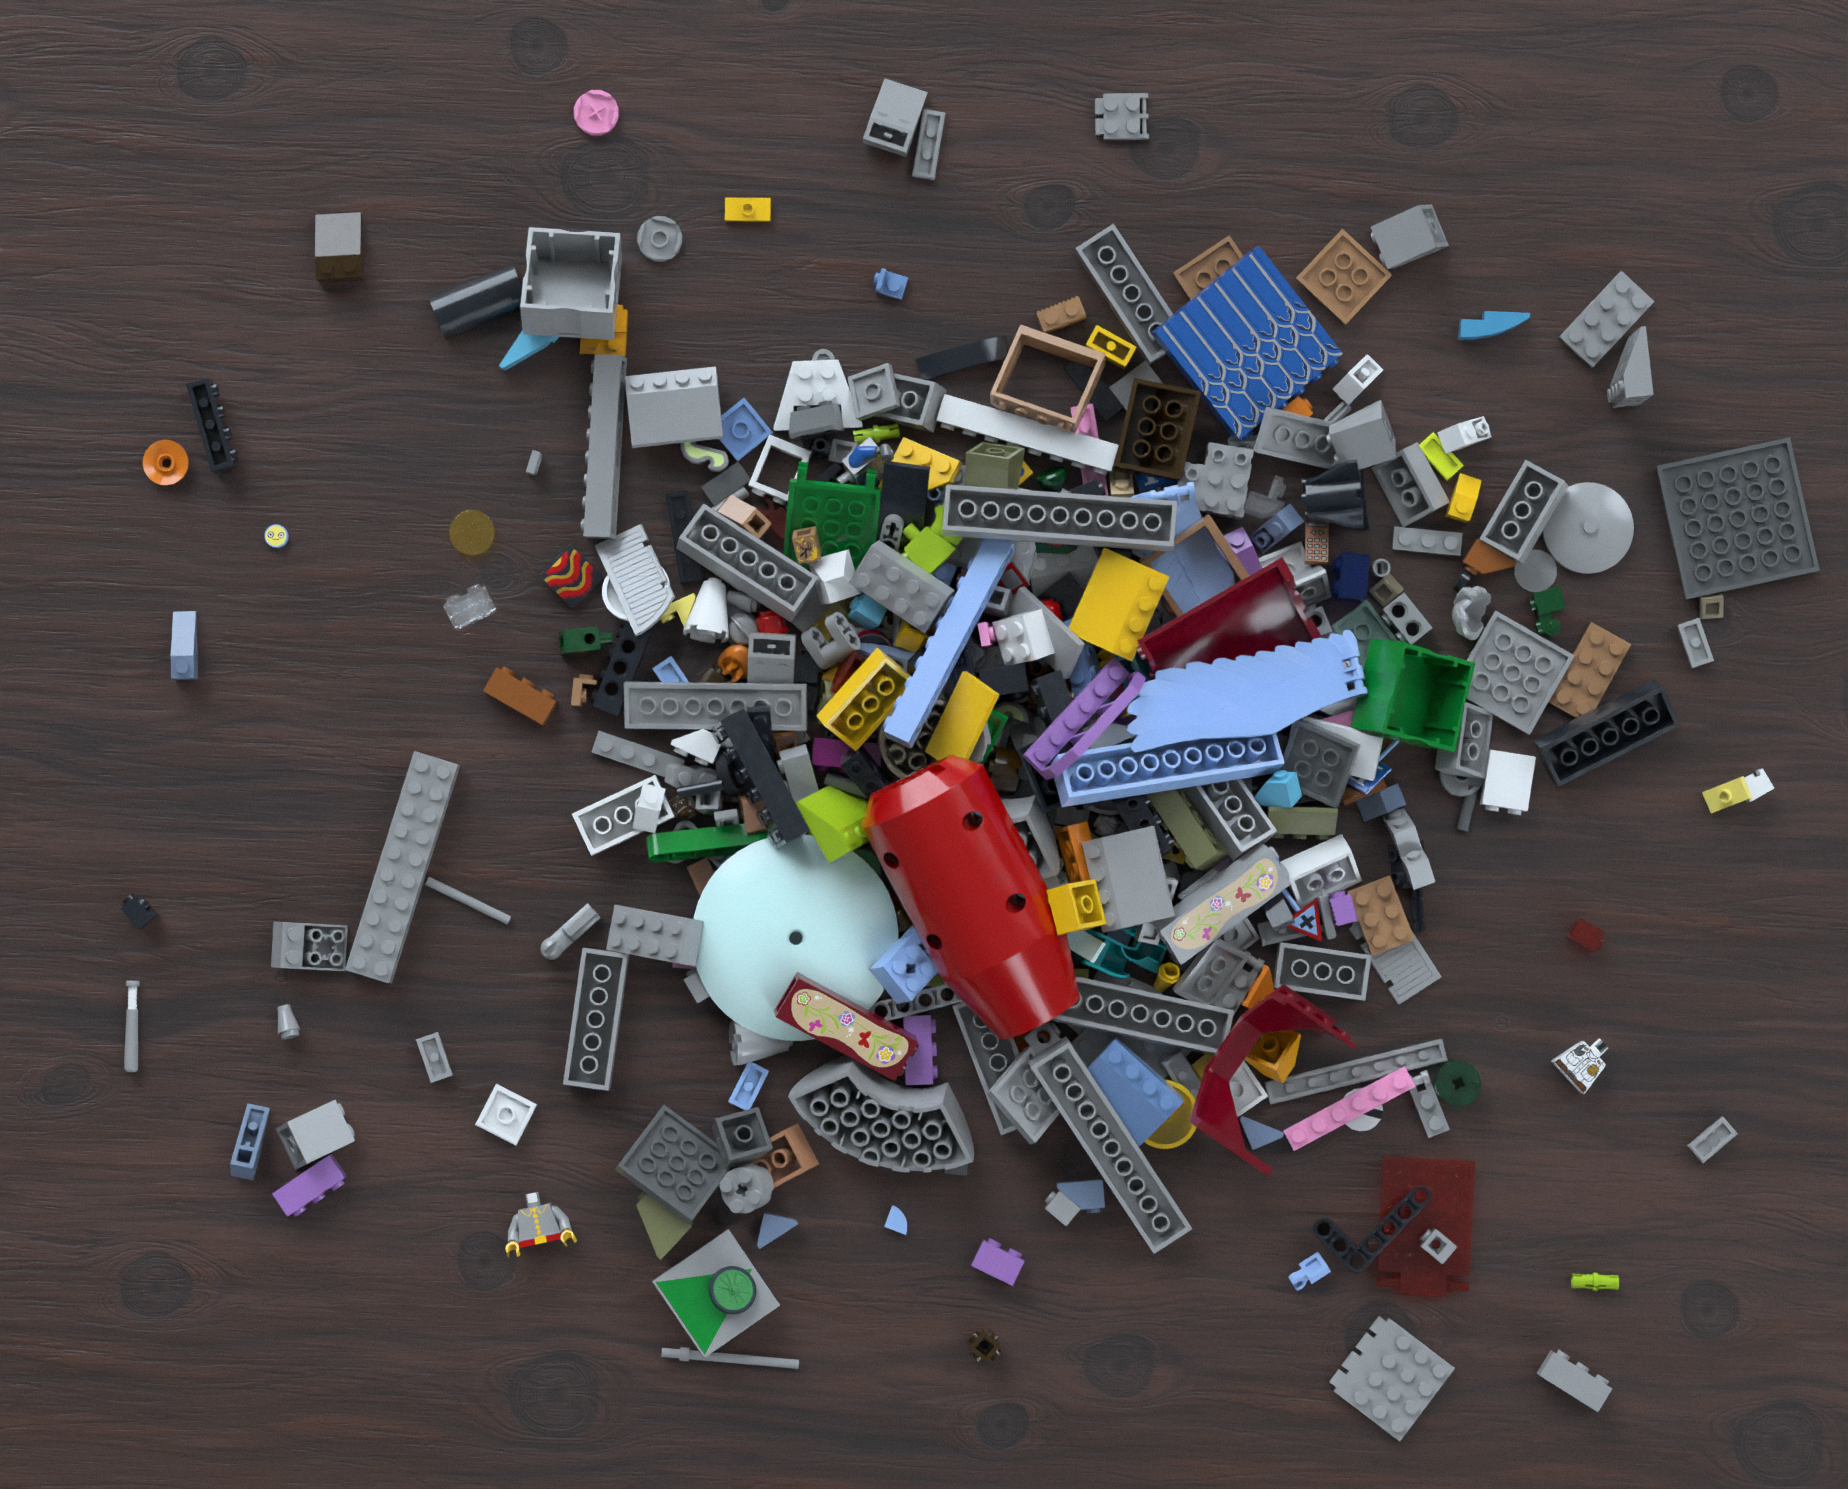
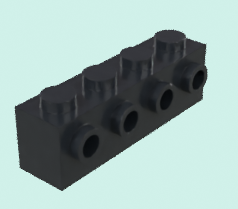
M205 378L186 384L211 472L218 474L237 468L236 462L239 461L236 449L231 448L229 440H232L233 437L230 427H225L223 418H226V412L223 404L219 405L217 396H220L217 383H213L211 379Z
M1146 794L1111 799L1129 831L1150 826L1155 827L1161 858L1173 851L1170 845L1174 844L1168 832L1163 834L1159 825L1163 823L1156 812L1151 813L1148 805L1151 803Z

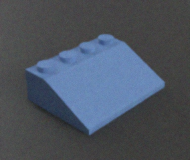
M1117 1036L1087 1067L1138 1146L1151 1136L1183 1103L1184 1097Z

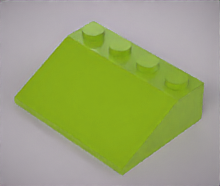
M829 785L796 802L806 824L829 863L869 842L861 828L868 801L863 797Z

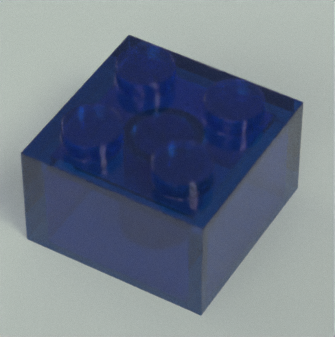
M1342 552L1334 559L1333 572L1337 573V578L1332 581L1331 595H1335L1334 601L1362 603L1366 600L1370 554Z

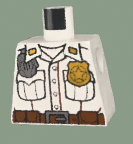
M1598 1039L1590 1047L1584 1041H1580L1551 1062L1581 1094H1584L1606 1066L1600 1059V1056L1608 1047L1601 1039Z

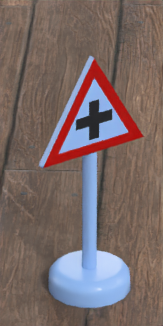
M1286 889L1282 890L1281 893L1296 911L1292 915L1295 923L1287 926V928L1322 942L1317 897L1300 909Z

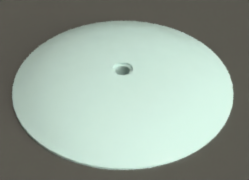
M803 835L779 849L776 845L773 846L769 839L766 838L739 850L727 859L710 878L701 894L694 914V919L704 921L696 968L710 997L728 1017L739 1025L759 1035L786 1041L815 1039L775 1017L774 1009L796 972L869 1010L885 989L869 969L898 940V924L894 905L886 887L876 872L853 851L829 863L814 836ZM797 931L801 933L802 940L800 943L792 944L789 941V936L792 932Z

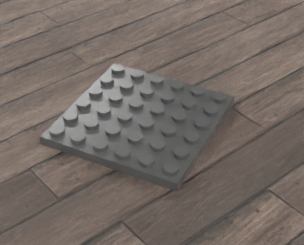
M1790 437L1655 467L1685 600L1820 571Z

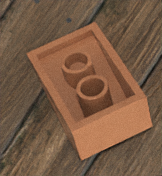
M799 1124L793 1125L772 1136L770 1141L773 1150L750 1162L760 1167L763 1166L769 1171L773 1178L774 1188L819 1164Z

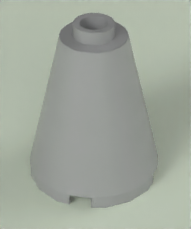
M734 1020L730 1022L729 1044L732 1043L733 1051H730L733 1065H743L789 1050V1046L793 1045V1041L762 1036L739 1025Z

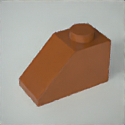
M1476 539L1461 564L1465 566V570L1476 576V574L1484 575L1512 568L1517 562L1480 539Z

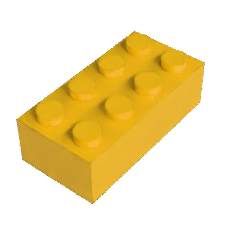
M877 647L816 716L825 727L853 750L857 751L894 709V704L899 696L902 697L905 692V683L911 675Z

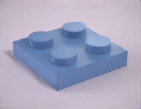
M745 398L741 399L721 416L723 438L719 440L737 462L766 440L769 434H773Z

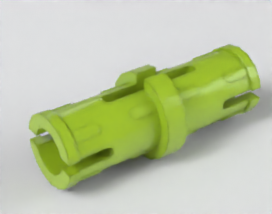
M898 423L880 427L873 425V428L853 431L854 441L858 444H862L869 437L876 443H880V440L900 438Z
M1598 1273L1587 1275L1572 1274L1571 1286L1572 1288L1592 1289V1291H1597L1598 1289L1618 1290L1619 1277L1618 1275H1598Z

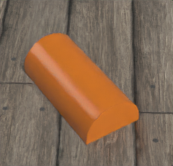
M1088 821L1055 829L1069 884L1090 880L1082 846L1083 842L1092 840Z

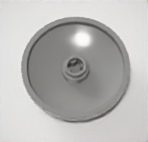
M1578 483L1567 488L1543 529L1542 537L1547 551L1558 564L1576 573L1593 574L1609 569L1624 557L1633 539L1634 523L1627 503L1617 492L1598 483Z

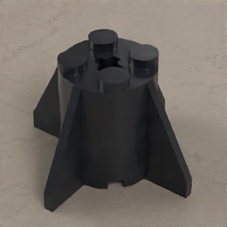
M1357 459L1348 460L1319 476L1302 478L1303 491H1306V493L1301 494L1302 505L1307 508L1305 510L1306 523L1327 521L1360 531L1370 530L1366 500L1364 498V468L1359 470Z

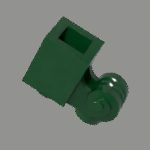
M1560 586L1530 595L1531 599L1528 602L1531 612H1535L1538 621L1534 622L1538 635L1553 636L1560 631L1559 621L1551 619L1553 612L1566 608Z

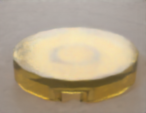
M467 510L461 512L452 521L449 535L451 543L458 551L465 555L475 556L484 553L491 547L495 538V528L493 522L484 513L477 510Z

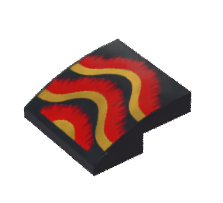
M570 543L538 574L572 609L604 578Z

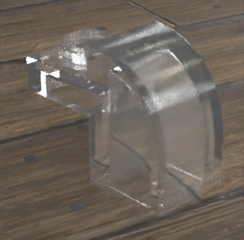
M1275 475L1267 496L1250 491L1243 508L1244 515L1265 520L1277 514L1285 504L1277 500V497L1282 498L1286 485L1282 484L1284 478Z

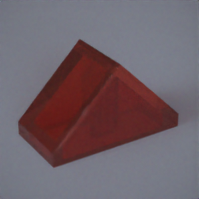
M855 651L848 655L839 664L830 691L837 693L867 658Z

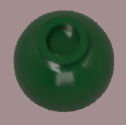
M1062 466L1053 467L1038 474L1036 481L1044 490L1060 493L1064 489L1063 486L1067 480V471Z

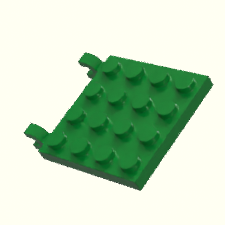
M799 462L797 479L790 478L783 555L798 564L792 541L793 531L816 526L822 550L821 557L849 549L856 571L870 546L877 539L881 487H875L876 469L867 468L866 485L862 486L806 480L808 462ZM804 563L799 564L805 569H810L809 565H806Z

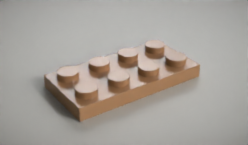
M1590 622L1573 653L1574 658L1548 703L1574 718H1578L1596 709L1631 644Z

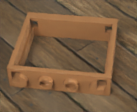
M1020 324L991 390V404L1000 410L1007 409L1013 411L1020 417L1036 419L1040 424H1051L1063 432L1071 431L1076 433L1106 364L1105 353ZM1024 344L1094 368L1073 418L1003 394Z
M1207 514L1174 537V546H1176L1205 526L1239 579L1243 580L1250 576L1210 515ZM1152 551L1139 561L1141 564L1153 569L1150 562L1165 552ZM1165 587L1161 595L1167 602L1164 607L1171 617L1174 615L1176 617L1183 614Z

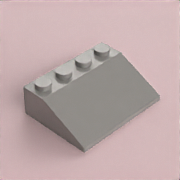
M1646 326L1640 327L1627 338L1611 381L1610 389H1607L1608 402H1612V408L1640 405L1653 396Z
M716 366L625 376L632 448L723 438Z
M1154 826L1082 843L1090 880H1096L1107 923L1101 925L1102 933L1175 916Z

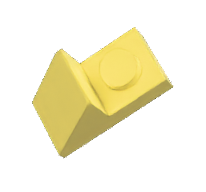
M690 594L671 603L665 614L660 618L662 623L674 619V614L678 613L683 626H685L696 600L695 594Z

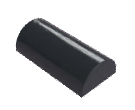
M511 264L430 296L429 300L445 339L520 311L522 284L514 264Z

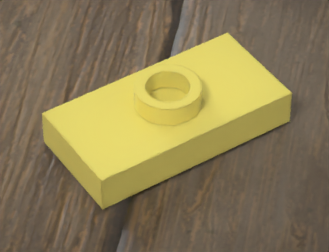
M1744 776L1702 792L1711 813L1752 798Z

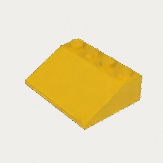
M1103 548L1068 628L1077 637L1133 661L1137 652L1136 647L1139 646L1137 640L1144 636L1169 580V576L1107 548Z

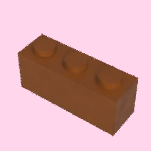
M504 666L502 670L496 667L483 691L544 726L558 703L553 700L555 695L545 689L542 692L535 690L534 683L524 677L522 681L514 677L515 672Z

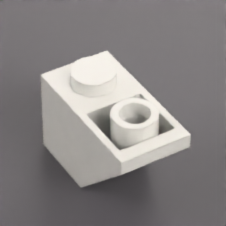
M1484 416L1458 423L1437 432L1445 454L1492 437Z

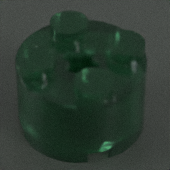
M1447 1061L1437 1068L1433 1077L1435 1093L1440 1100L1449 1105H1468L1478 1097L1481 1090L1480 1073L1472 1064L1466 1061ZM1460 1077L1462 1086L1454 1089L1455 1085L1452 1084V1080H1457Z

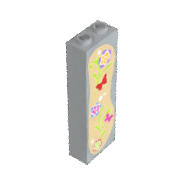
M1262 842L1176 904L1173 907L1174 917L1151 923L1171 956L1181 965L1291 885L1287 877L1289 872L1282 863L1279 864L1277 861L1279 855L1272 846L1268 848Z

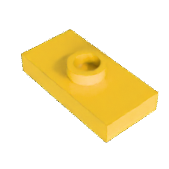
M725 198V221L771 222V198Z

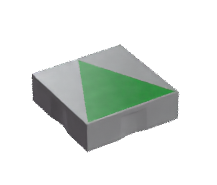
M729 1229L651 1281L703 1358L780 1306ZM737 1266L746 1270L753 1277L756 1284V1297L752 1306L745 1312L735 1315L726 1314L718 1310L712 1303L709 1296V1284L713 1275L721 1268Z

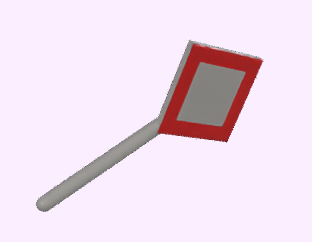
M959 561L955 562L956 566H960L963 568H967L968 564L962 563ZM1013 561L1007 565L998 582L1001 587L1010 589L1012 595L1016 594L1019 588L1030 585Z

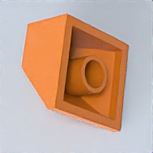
M1267 965L1261 967L1240 1005L1250 1009L1275 991L1270 967Z

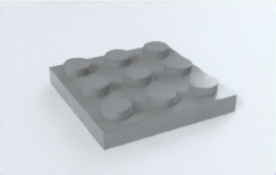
M1030 1046L1024 1048L987 1092V1095L1029 1144L1036 1143L1060 1114V1111L1028 1063L1030 1059L1037 1055Z

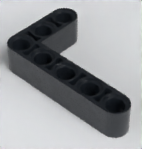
M1425 1185L1413 1188L1358 1245L1330 1218L1316 1221L1313 1226V1232L1349 1270L1360 1272L1366 1269L1431 1202L1433 1198L1432 1190ZM1419 1189L1427 1193L1425 1202H1419L1416 1199V1192ZM1402 1206H1407L1411 1210V1216L1407 1219L1400 1215ZM1322 1222L1330 1226L1328 1235H1323L1319 1230ZM1387 1222H1391L1395 1226V1232L1392 1235H1388L1384 1231V1225ZM1372 1238L1379 1242L1377 1251H1372L1368 1247V1241ZM1338 1239L1345 1240L1347 1244L1345 1251H1339L1336 1248V1241ZM1354 1255H1359L1363 1259V1265L1360 1268L1355 1267L1352 1263Z

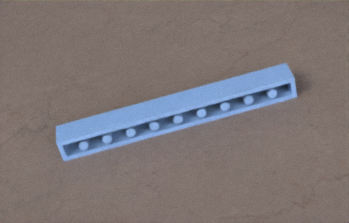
M981 538L976 557L970 559L967 566L969 570L966 576L960 578L957 584L958 591L956 595L950 597L946 609H948L944 617L941 616L936 624V633L934 636L929 637L925 646L927 649L923 657L920 656L915 664V673L913 676L908 677L904 686L905 692L902 697L899 696L894 704L895 711L891 717L888 716L885 720L883 729H885L884 733L887 738L910 749L912 748L1016 550L1014 543L1009 540Z

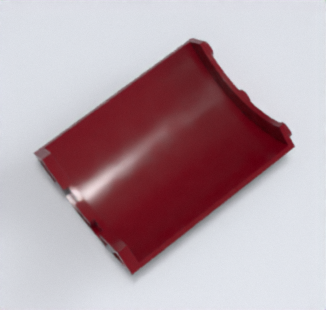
M1283 557L1137 640L1139 646L1136 647V650L1141 659H1145L1150 669L1147 672L1150 680L1156 679V671L1169 668L1185 669V665L1191 662L1199 661L1211 665L1217 658L1236 661L1235 658L1240 655L1255 656L1258 651L1275 652L1276 646L1287 645L1295 647V643L1298 641L1311 643L1315 638H1322L1312 618L1307 619L1303 613L1306 606L1299 592L1294 589L1296 587L1294 576Z

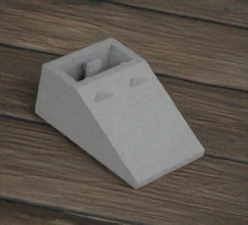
M884 79L863 137V143L907 157L928 92Z
M750 632L747 683L794 684L797 635Z
M274 921L271 967L345 971L348 925Z

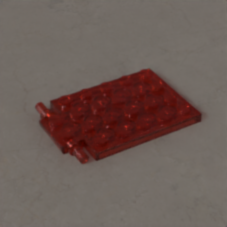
M1383 1156L1379 1223L1416 1186H1428L1432 1190L1433 1198L1420 1214L1378 1256L1377 1271L1400 1272V1276L1377 1278L1376 1287H1392V1290H1399V1295L1445 1297L1446 1293H1452V1291L1468 1292V1282H1453V1279H1446L1447 1275L1470 1276L1475 1161ZM1419 1189L1416 1192V1199L1419 1202H1425L1427 1193ZM1402 1206L1400 1215L1403 1218H1409L1411 1216L1410 1208ZM1391 1222L1385 1223V1233L1388 1235L1394 1234L1395 1226ZM1433 1228L1437 1229L1457 1246L1443 1264L1420 1246L1422 1243L1420 1237L1427 1229L1430 1231ZM1433 1240L1431 1245L1433 1248H1438L1440 1243L1438 1240Z

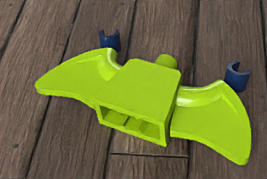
M936 488L938 491L936 498H932L930 491L927 493L928 498L936 506L934 508L936 513L935 522L931 527L926 526L921 532L913 523L909 524L903 530V534L911 542L904 548L905 552L901 554L931 575L959 549L957 546L963 539V537L943 535L944 504L942 505L941 502L943 500V493L938 488Z

